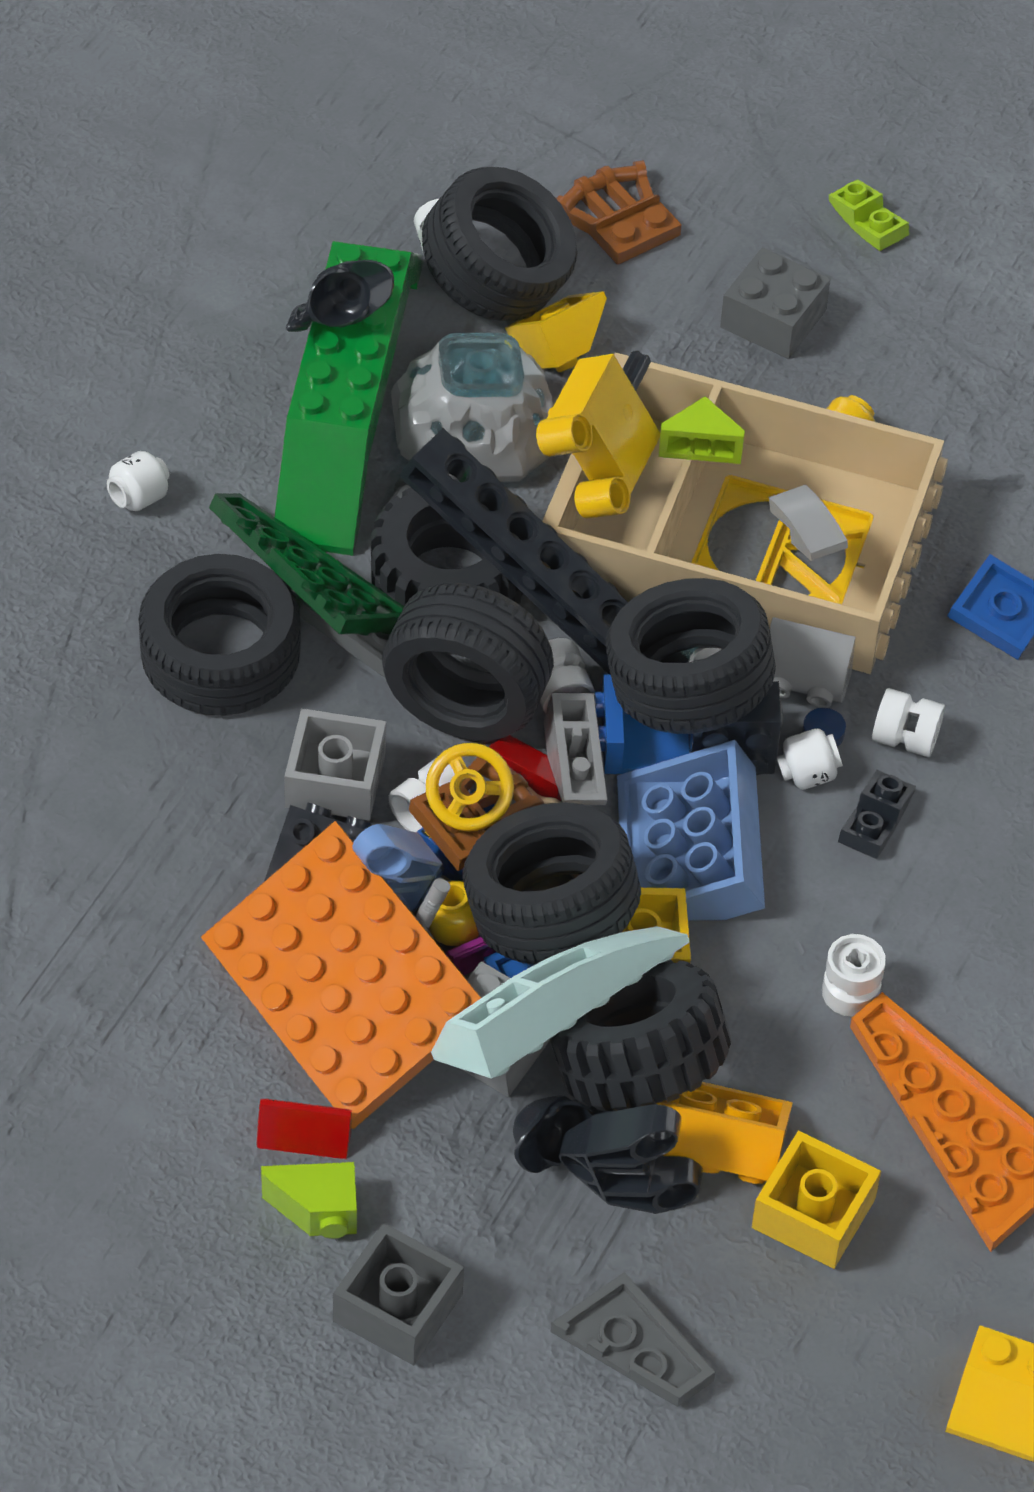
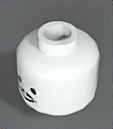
M138 451L111 467L109 479L106 483L108 493L119 507H125L131 511H140L166 495L169 470L162 459L155 458L149 452Z
M818 728L785 739L783 742L784 754L777 756L784 781L793 778L795 785L802 790L834 780L837 776V768L843 766L833 734L826 736Z

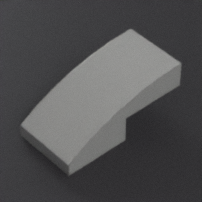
M806 484L769 497L770 512L790 529L791 543L809 560L812 561L848 548V540L835 518L820 498Z

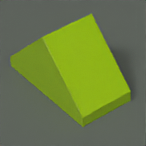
M704 396L661 423L658 457L741 464L745 430Z

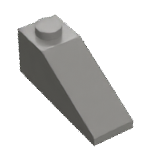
M551 693L543 723L547 756L561 800L566 803L606 805L607 794L594 693Z

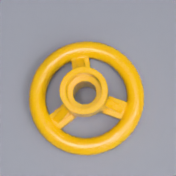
M462 743L443 751L432 763L425 785L426 797L433 813L446 825L461 831H478L495 824L508 810L514 792L513 776L506 761L495 750L478 743ZM475 756L486 760L494 767L500 781H485L479 772L467 768L462 757ZM450 764L455 773L450 781V792L454 799L447 809L439 794V780L443 770ZM468 778L473 779L477 784L476 792L470 796L465 795L461 790L462 782ZM484 794L499 795L494 807L486 814L475 818L460 817L466 805L479 802Z

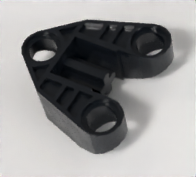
M646 1105L593 1115L565 1132L559 1153V1159L562 1164L608 1205L653 1214L676 1210L690 1204L699 1194L703 1175L702 1166L690 1158L663 1156L671 1151L678 1142L682 1122L681 1115L673 1108L665 1105Z

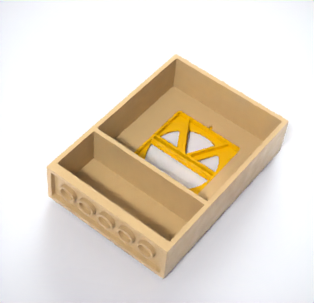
M615 352L614 355L623 368L629 356ZM651 362L636 393L659 432L661 433V423L706 396L745 430L741 464L658 457L659 438L630 495L628 510L623 514L586 519L578 513L574 497L577 485L580 482L589 481L575 456L571 453L542 521L553 527L558 536L574 552L581 554L587 560L589 566L605 581L613 584L627 602L644 591L666 582L689 578H708L725 581L740 587L761 604L767 615L769 629L772 618L775 617L856 637L852 669L871 674L876 658L880 660L885 658L890 636L885 634L889 633L890 628L895 629L901 609V605L896 603H899L901 598H906L912 577L907 572H910L911 568L916 569L921 555L922 545L918 544V542H921L922 538L927 539L933 515L928 514V512H932V509H937L941 499L943 486L937 484V482L942 483L948 464V459L942 457L944 440ZM805 484L828 508L848 540V548L845 549L844 567L831 584H828L791 552V550L798 549L791 543L790 529L780 520L774 531L756 581L719 571L712 561L708 550L709 533L716 521L724 514L749 503L769 502V497ZM542 561L544 566L551 569L548 564ZM779 565L807 588L810 594L805 595L772 586Z

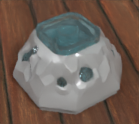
M504 333L448 334L433 349L412 360L406 373L394 384L391 390L397 448L400 450V455L409 461L442 428L461 440L466 449L482 465L489 467L500 482L521 481L549 458L540 451L536 438L538 423L543 419H547L548 411L553 407L549 386L545 380L542 368L531 355L527 354L519 346L518 341L510 335Z

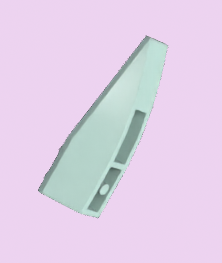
M656 926L617 933L583 943L553 955L513 976L448 1020L431 1051L433 1059L491 1079L501 1076L519 1059L541 1049L544 1042L560 1031L573 1027L577 1019L593 1008L605 1005L610 997L622 988L638 982L642 975L659 963L670 960L676 951L690 942L688 935Z

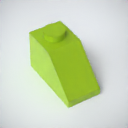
M354 1162L261 1166L262 1198L309 1236H323L335 1239L348 1234H357Z

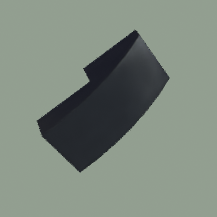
M876 770L861 792L856 809L842 827L838 843L877 859L900 822L915 792L916 786L902 781L896 776Z

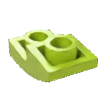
M859 179L829 194V202L843 220L858 235L879 251L909 236V222L884 208L883 194Z

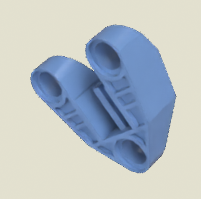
M376 824L362 831L352 845L353 851L371 873L383 877L413 914L424 901L434 880L440 878L445 869L438 857L417 832L384 824Z

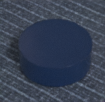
M816 708L805 716L802 733L812 729H821L826 736L833 734L836 746L838 747L844 740L846 722L843 716L833 709Z

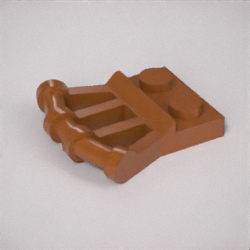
M644 160L634 161L632 166L617 168L604 166L596 170V175L589 178L582 176L574 180V186L564 196L556 198L569 216L572 225L588 233L617 265L681 235L682 224L660 202V196L652 193ZM635 181L641 200L636 202L620 183ZM603 189L621 209L614 212L595 191ZM582 200L597 218L579 210L575 206Z
M477 757L468 767V769L479 772L483 778L486 777L491 781H500L494 767L482 758ZM512 774L514 782L512 800H515L516 803L509 806L500 820L523 809L545 804L538 795L530 793L527 789L528 782L521 774ZM471 778L465 779L461 784L462 792L467 796L473 795L474 793L470 794L468 790L476 782ZM450 782L439 786L441 800L447 809L454 799L450 792ZM426 792L410 800V813L457 871L463 869L474 844L490 827L478 831L454 829L443 823L433 813L428 803ZM484 794L479 802L466 805L460 817L475 818L486 814L483 808L496 803L499 795Z

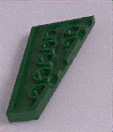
M215 493L209 509L339 635L359 634L368 636L369 633L380 632L391 634L404 608L402 604L240 493Z

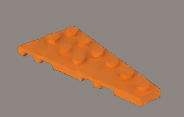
M881 992L851 1018L850 1028L989 1251L992 1252L1034 1214V1118Z

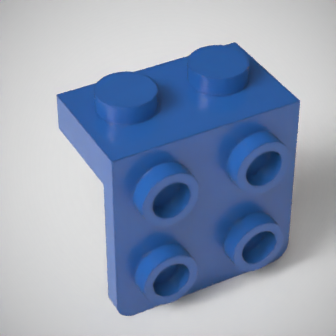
M604 675L602 692H595L594 695L596 716L602 717V726H598L601 752L604 754V774H624L690 753L688 734L657 731L641 724L628 715L617 701L611 675Z

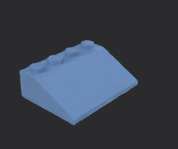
M735 740L617 776L619 824L627 834L641 887L685 888L688 921L727 920L765 908L756 767Z

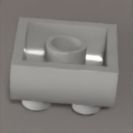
M773 617L770 625V634L776 665L774 681H779L780 698H787L790 696L791 691L806 694L807 701L817 707L828 708L831 706L832 701L842 703L852 674L856 637Z

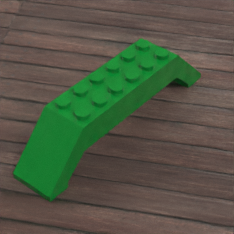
M333 241L326 269L346 261L375 260L391 269L394 275V288L389 300L361 322L339 328L329 327L312 321L286 420L275 518L324 552L353 556L361 524V511L369 456L410 289L417 290L424 255Z

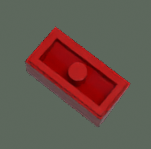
M511 735L501 738L489 746V748L495 750L503 757L509 768L523 776L528 782V786L534 792L543 797L556 798L561 801L546 754Z
M260 1099L257 1148L346 1159L352 1133V1110Z

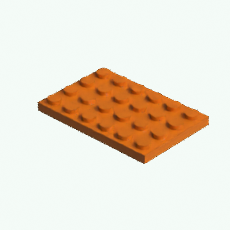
M334 821L203 934L201 938L331 1105L335 1108L352 1110L351 1128L354 1129L434 1060L431 1051L446 1022L482 997L385 879L371 873L353 851L352 845L354 842Z

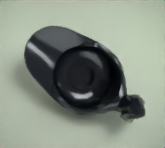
M375 260L346 261L324 270L313 282L307 303L296 306L291 312L286 330L289 332L305 331L310 327L312 321L329 327L339 328L361 322L381 308L392 295L394 275L391 269Z
M551 1096L531 1102L518 1113L513 1125V1137L516 1143L514 1155L517 1163L530 1173H539L552 1166H559L561 1163L559 1153L565 1132L593 1115L613 1112V1110H597L593 1106L587 1107L577 1100H571L566 1096Z

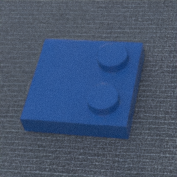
M989 554L951 607L947 617L1019 660L1034 638V580Z

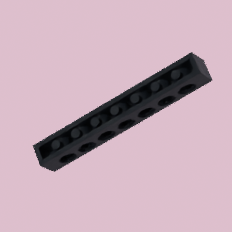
M442 428L410 459L399 476L600 667L611 675L605 646L610 626L604 620L612 624L619 611L628 602L619 594L613 584L605 581L589 566L587 560L581 554L574 552L558 536L553 527L538 518L527 507V504L521 497L513 494L497 479L495 473L489 467L482 465L466 449L461 440ZM450 475H453L454 477H456V478L458 479V481H455L454 479H452ZM481 504L485 505L490 511L484 509ZM511 532L516 534L520 540L516 539ZM542 561L548 564L551 569L544 566ZM572 590L576 591L581 596V598L576 596ZM677 652L659 662L687 663L689 659L681 652Z

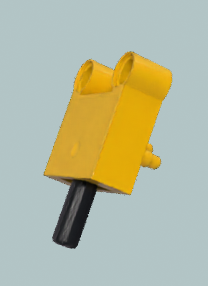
M639 350L630 353L623 368L614 354L579 359L554 406L549 409L547 419L541 420L537 426L536 438L540 451L548 457L572 453L589 481H583L577 485L574 497L578 513L586 519L623 514L628 510L630 495L660 438L658 428L636 393L651 363L650 357L642 354Z

